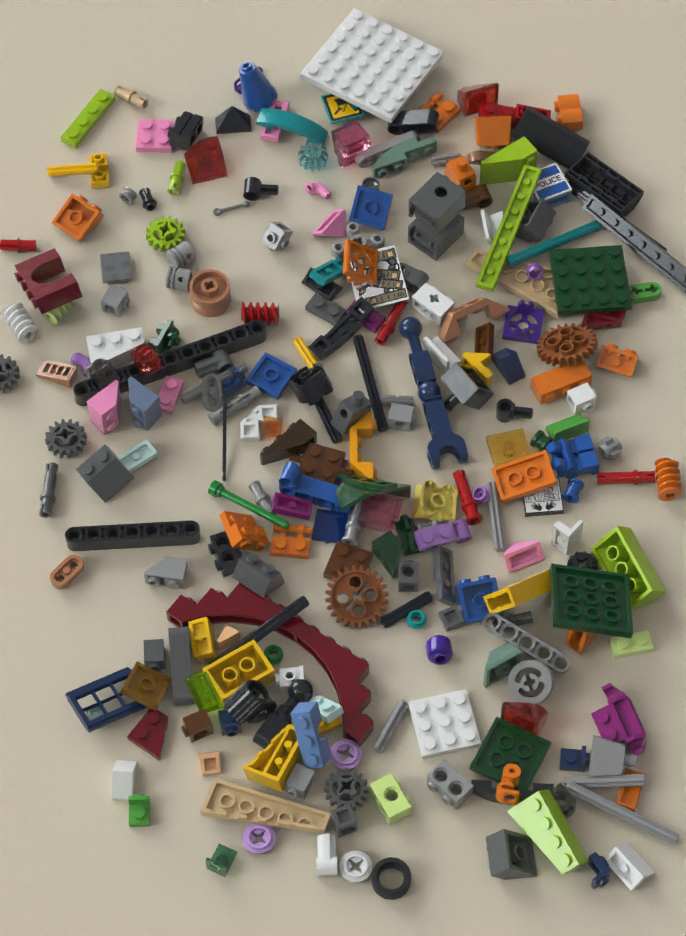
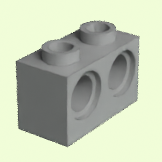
M445 759L427 775L428 788L433 793L437 792L442 797L443 802L449 807L459 808L473 794L474 785ZM442 776L445 777L446 780L438 781L436 778ZM459 790L461 794L454 795L451 791Z

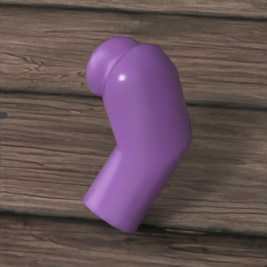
M74 353L71 357V363L82 366L83 376H87L85 367L91 364L90 359L81 353Z

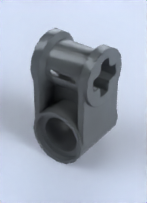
M400 263L406 288L415 294L429 281V276L422 270L413 268L406 263Z

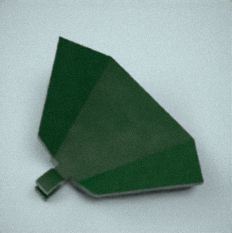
M344 473L336 474V478L342 479L341 483H336L339 487L335 490L341 511L369 496L384 493L410 498L411 485L397 484L357 475L349 476Z

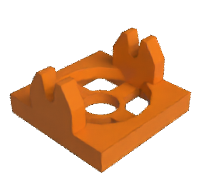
M350 239L344 241L343 274L347 275V283L353 282L354 286L361 285L364 282L371 285L376 284L378 250ZM359 257L365 260V266L359 263ZM351 261L355 262L358 266V272L352 268ZM364 268H371L369 274L365 275Z

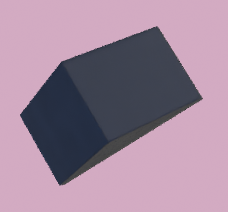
M504 348L493 354V357H491L492 362L509 385L525 378V373L516 351Z

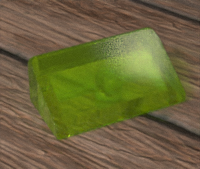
M206 671L194 672L185 679L199 710L205 708L208 713L223 707Z

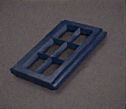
M129 667L65 694L69 704L89 733L147 708L137 701L126 705L121 697L123 694L118 693L114 684L128 678L132 671ZM110 686L115 695L100 701L95 692ZM92 694L97 703L82 709L77 700ZM117 698L122 707L108 713L103 704ZM99 706L104 715L89 720L85 711Z

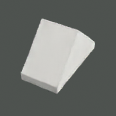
M116 761L112 773V799L128 800V796H133L137 761Z

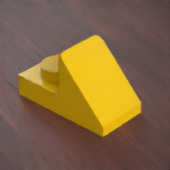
M464 352L462 354V364L473 368L488 387L492 385L493 373L487 367L491 363V354Z

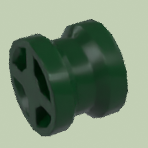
M539 430L531 439L530 445L533 448H538L539 452L547 451L546 446L553 442L554 439L550 436L547 437L545 432Z

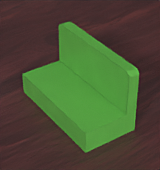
M579 413L546 426V432L554 439L553 442H558L562 438L568 440L588 432L590 421L588 418L583 419Z

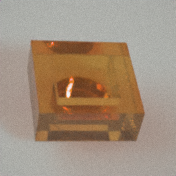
M264 416L261 436L276 438L280 435L283 419Z

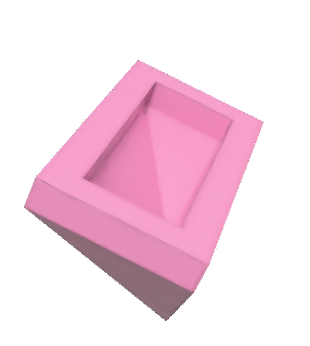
M345 209L333 210L312 233L313 236L345 237Z
M540 541L514 542L503 554L509 573L545 559Z

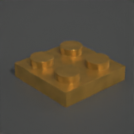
M136 661L120 693L156 711L172 678Z

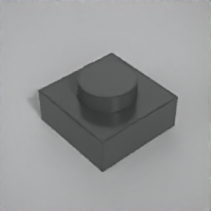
M457 605L438 612V616L446 631L465 624V620Z

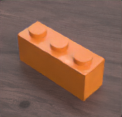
M578 361L577 365L571 363L567 367L565 364L562 367H557L531 377L530 387L540 405L551 403L559 397H566L567 391L587 382L590 386L592 374L585 362Z

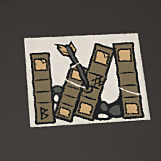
M395 245L376 249L378 250L376 284L371 285L364 282L361 285L354 286L353 282H351L356 301L362 296L374 308L409 299ZM359 257V263L365 266V260ZM351 261L352 268L358 272V266L355 262ZM364 268V274H369L371 268Z

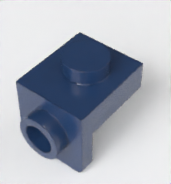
M594 852L588 859V865L597 875L592 879L591 887L593 889L598 886L600 888L605 886L610 881L611 874L606 859Z

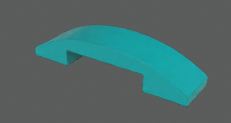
M261 108L256 121V125L271 130L275 126L307 138L306 142L320 147L324 146L328 131L317 123L284 110Z

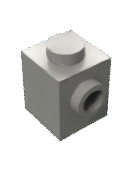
M113 284L110 285L101 299L102 311L118 318L130 303L128 291L121 286Z

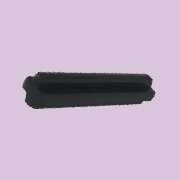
M322 396L315 404L316 409L334 444L340 443L342 436L330 424L333 417Z
M426 591L380 619L381 624L384 628H388L407 617L411 611L418 610L433 601L431 593Z

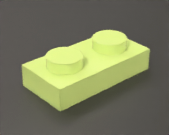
M649 630L633 633L632 638L616 636L611 637L609 640L614 659L652 652L654 649Z

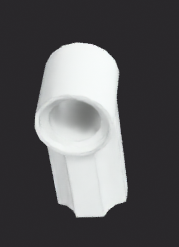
M327 833L317 836V876L338 875L337 856H335V835Z

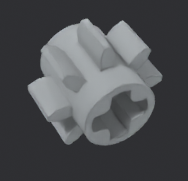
M607 436L601 440L598 449L604 459L608 458L613 461L620 457L619 453H621L622 445L617 438Z

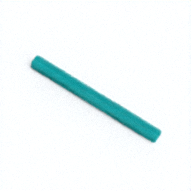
M597 220L591 221L507 256L506 262L512 267L598 231L601 225Z

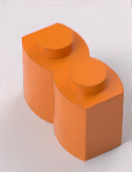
M579 94L557 95V101H554V111L558 112L556 122L570 130L583 129Z

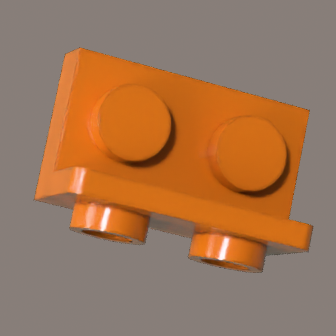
M608 343L607 346L602 345L596 367L632 378L637 361L639 360V355H636V351L630 349L622 351L618 349L619 346Z

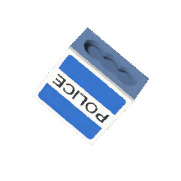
M557 163L540 168L542 173L531 201L544 198L552 208L571 201L572 188Z

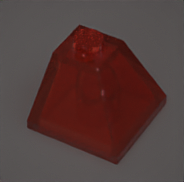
M480 84L457 90V102L461 107L464 117L478 113L480 101L498 104L499 84Z
M218 136L200 139L184 154L192 184L227 177Z
M503 702L500 718L538 736L547 721L548 712L540 705Z

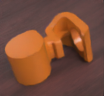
M507 764L504 767L501 782L497 785L496 790L498 802L509 805H516L519 802L520 792L513 790L520 781L521 769L518 765ZM512 795L515 799H507L504 796Z

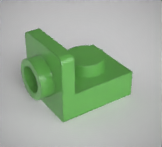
M144 794L128 796L129 827L150 826L149 796Z

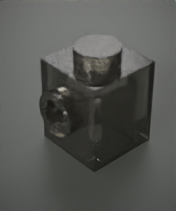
M99 358L92 362V366L87 369L98 388L104 389L113 381L120 380L110 360Z

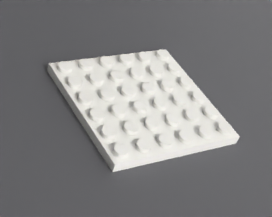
M353 8L301 71L300 78L392 123L444 57V51Z

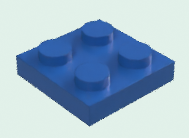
M358 185L349 221L385 230L394 195Z
M265 352L245 382L251 387L257 386L261 392L278 400L289 385L288 382L292 381L290 377L297 371V368Z

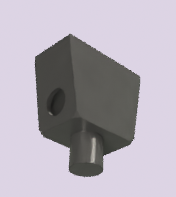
M357 390L353 395L339 403L330 424L342 435L350 432V428L363 416L371 412L372 403L365 397L362 391Z

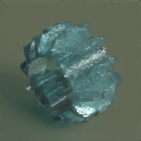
M314 141L312 144L306 142L305 146H301L298 153L300 166H304L305 170L311 168L312 172L314 169L320 171L321 166L325 167L328 160L326 147H322L321 142L318 144Z

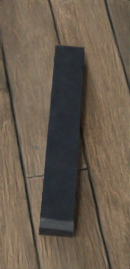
M192 520L71 527L65 532L67 547L71 551L194 545L200 541L201 537L199 524ZM190 531L195 532L194 534H188Z

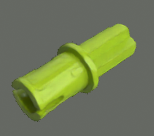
M182 160L176 161L173 173L170 175L171 181L167 192L171 195L173 188H175L173 195L179 194L181 182L184 181L183 174L186 163Z

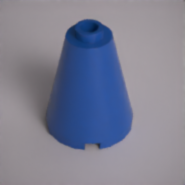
M243 63L239 68L244 106L249 111L253 109L254 112H259L261 108L271 107L273 105L272 101L278 98L276 89L255 63Z

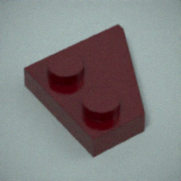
M627 311L585 313L581 323L582 328L588 326V329L594 330L621 327Z

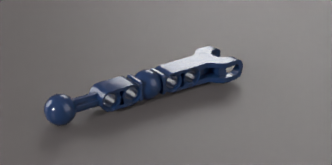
M406 317L399 325V332L410 344L412 351L409 354L410 366L432 438L427 447V458L432 470L439 469L440 457L445 453L455 455L460 464L467 463L468 452L465 440L452 432L441 396V388L436 383V376L428 350L423 351L419 336L422 332V324L415 317Z

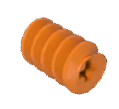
M670 458L657 459L655 461V472L659 493L658 498L662 501L673 500L682 494V489L680 488L682 486L680 482L681 476L679 475L680 469L678 468L679 462Z

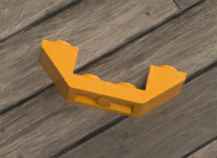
M368 412L350 428V470H354V475L377 479V469H373V462H361V453L357 451V447H361V438H372V431H376V419H372V412Z

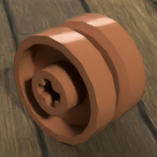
M212 269L203 270L195 274L189 285L191 304L195 312L204 317H217L225 313L231 303L230 284L225 274Z

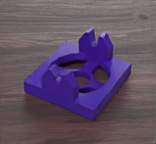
M521 300L518 302V306L508 305L507 307L510 311L506 312L502 339L538 344L537 340H540L544 310L534 309L535 305L532 301L525 304V301ZM522 314V318L518 321H510L514 315ZM528 315L533 316L537 324H531L527 320ZM525 322L528 324V328L520 329L518 324Z

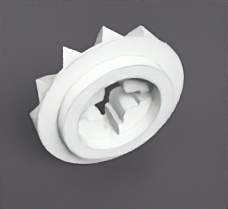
M350 851L341 858L339 871L343 879H347L350 883H360L365 879L367 880L368 876L372 873V861L362 851ZM351 863H354V865L361 863L359 866L361 873L357 870L351 871Z

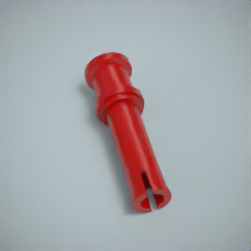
M457 470L453 473V477L462 500L461 509L465 512L468 525H477L483 520L482 515L479 514L477 509L478 503L472 497L465 471L461 470L460 472V470Z

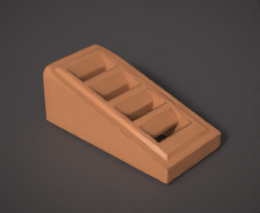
M43 360L36 376L71 388L78 375V369L70 364ZM46 366H48V367H49L48 371H47V372H43L44 369L46 368Z

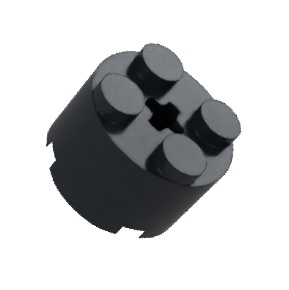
M320 363L312 364L313 367L309 369L305 366L290 377L292 381L288 383L299 403H308L311 406L316 404L322 396L333 392L332 383Z

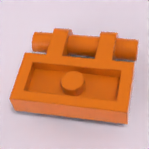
M441 92L432 95L425 105L423 104L419 107V110L431 109L433 106L437 108L436 111L439 113L437 130L435 131L437 133L461 112V107L448 98L441 102L440 100L443 98Z
M273 524V531L280 532V536L272 535L270 556L309 559L311 539L304 538V534L312 535V527H305V524H299L298 526L290 525L288 529H284ZM287 533H297V534H298L297 537H287V536H286Z

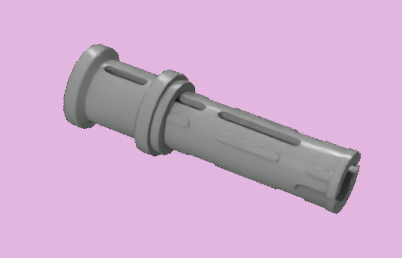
M368 498L354 505L350 521L345 525L346 533L342 538V543L358 547L359 533L363 529L361 522Z

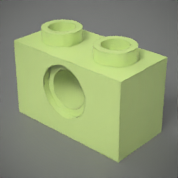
M391 773L370 783L369 786L370 794L389 825L411 815V806H413L409 796L403 794L401 790L403 788L399 779H394ZM395 796L397 799L390 801L387 797Z

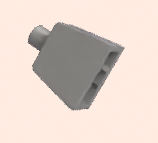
M593 735L588 775H622L623 766H636L637 755L625 754V744Z

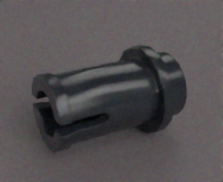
M145 188L141 189L139 194L143 201V208L147 211L154 210L157 203L152 197L151 190L149 188H146V191Z

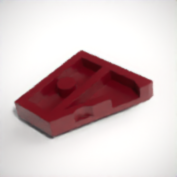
M149 709L127 736L128 740L159 760L165 739L168 716L159 710Z

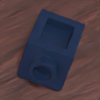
M234 366L230 367L234 377L227 378L222 384V393L226 394L227 397L247 386L244 381L246 378L241 369H237Z
M227 710L218 711L222 736L232 737L242 733L241 724L233 719Z
M582 746L581 750L561 748L559 770L584 772L585 765H589L590 753H586V746Z

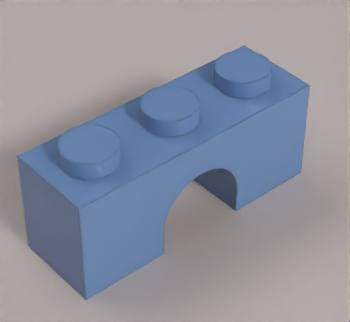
M318 702L298 703L290 714L304 766L307 768H322L327 764L332 755L327 738L319 737L318 728L322 717Z

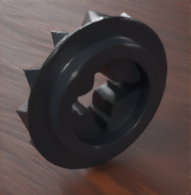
M577 551L575 554L570 555L567 566L579 567L580 563L587 561L586 567L583 566L582 568L598 570L599 567L598 560L595 559L593 553L589 554L586 551Z

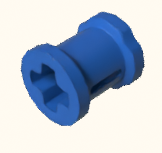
M570 478L567 482V490L563 492L562 498L569 503H577L579 501V493L585 484L577 478Z

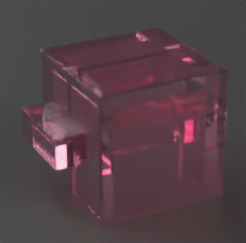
M357 120L331 131L334 152L337 155L338 164L341 168L355 163V156L359 152L372 147L370 135Z
M386 494L369 496L363 500L361 505L360 524L365 528L391 534L395 518L399 519L404 500Z

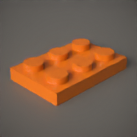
M546 450L491 468L503 504L558 485Z

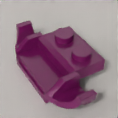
M611 683L601 687L608 699L609 705L591 713L601 737L622 744L626 742L630 748L631 755L638 756L642 754L645 750L647 734L631 699Z

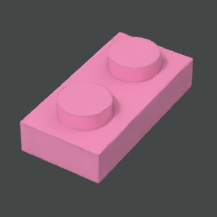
M170 376L165 377L158 394L161 412L173 414L184 386V380Z

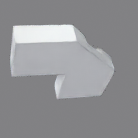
M277 404L258 405L247 418L240 422L241 442L260 441L259 425L278 424Z

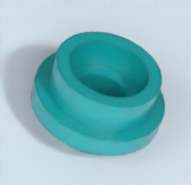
M413 610L407 616V624L413 629H421L426 624V615L420 610ZM419 619L420 622H414L413 620Z

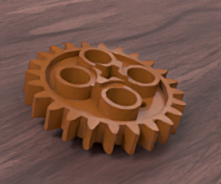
M565 323L564 327L557 325V329L551 327V332L545 331V335H540V340H537L538 345H536L538 356L541 357L542 361H546L547 365L552 363L553 367L557 364L562 367L566 364L569 367L571 363L577 365L578 361L584 363V358L590 359V355H594V350H597L598 342L596 333H593V329H588V326L582 328V324L575 326L572 323L571 326H568Z
M353 565L352 571L345 567L344 574L337 571L339 577L332 576L334 584L328 583L327 586L331 590L325 591V594L330 596L325 599V602L331 603L327 606V610H334L331 613V617L337 615L336 622L339 623L343 620V627L351 623V629L354 628L355 624H358L359 629H361L363 623L369 627V621L376 624L375 617L382 618L380 610H387L383 604L389 603V600L384 598L389 595V592L383 591L387 588V584H380L383 581V577L377 579V571L370 574V567L363 571V565L360 566L359 570H356ZM354 579H358L361 582V585L357 588H353L350 585V582ZM368 583L369 586L360 594L361 600L356 599L351 608L346 611V607L354 600L353 594L358 595L363 586ZM373 591L376 593V598L368 600L365 597L366 593ZM345 594L349 599L346 603H340L338 597ZM355 607H362L364 609L363 614L355 615L353 613Z

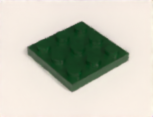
M496 716L469 770L500 783L504 767L507 764H516L521 769L518 786L513 788V790H528L551 746V742Z

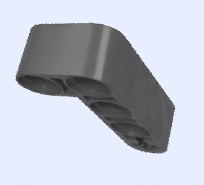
M189 627L168 628L174 706L195 704Z

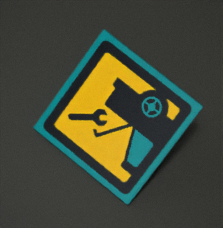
M333 94L321 96L331 124L365 116L363 109Z

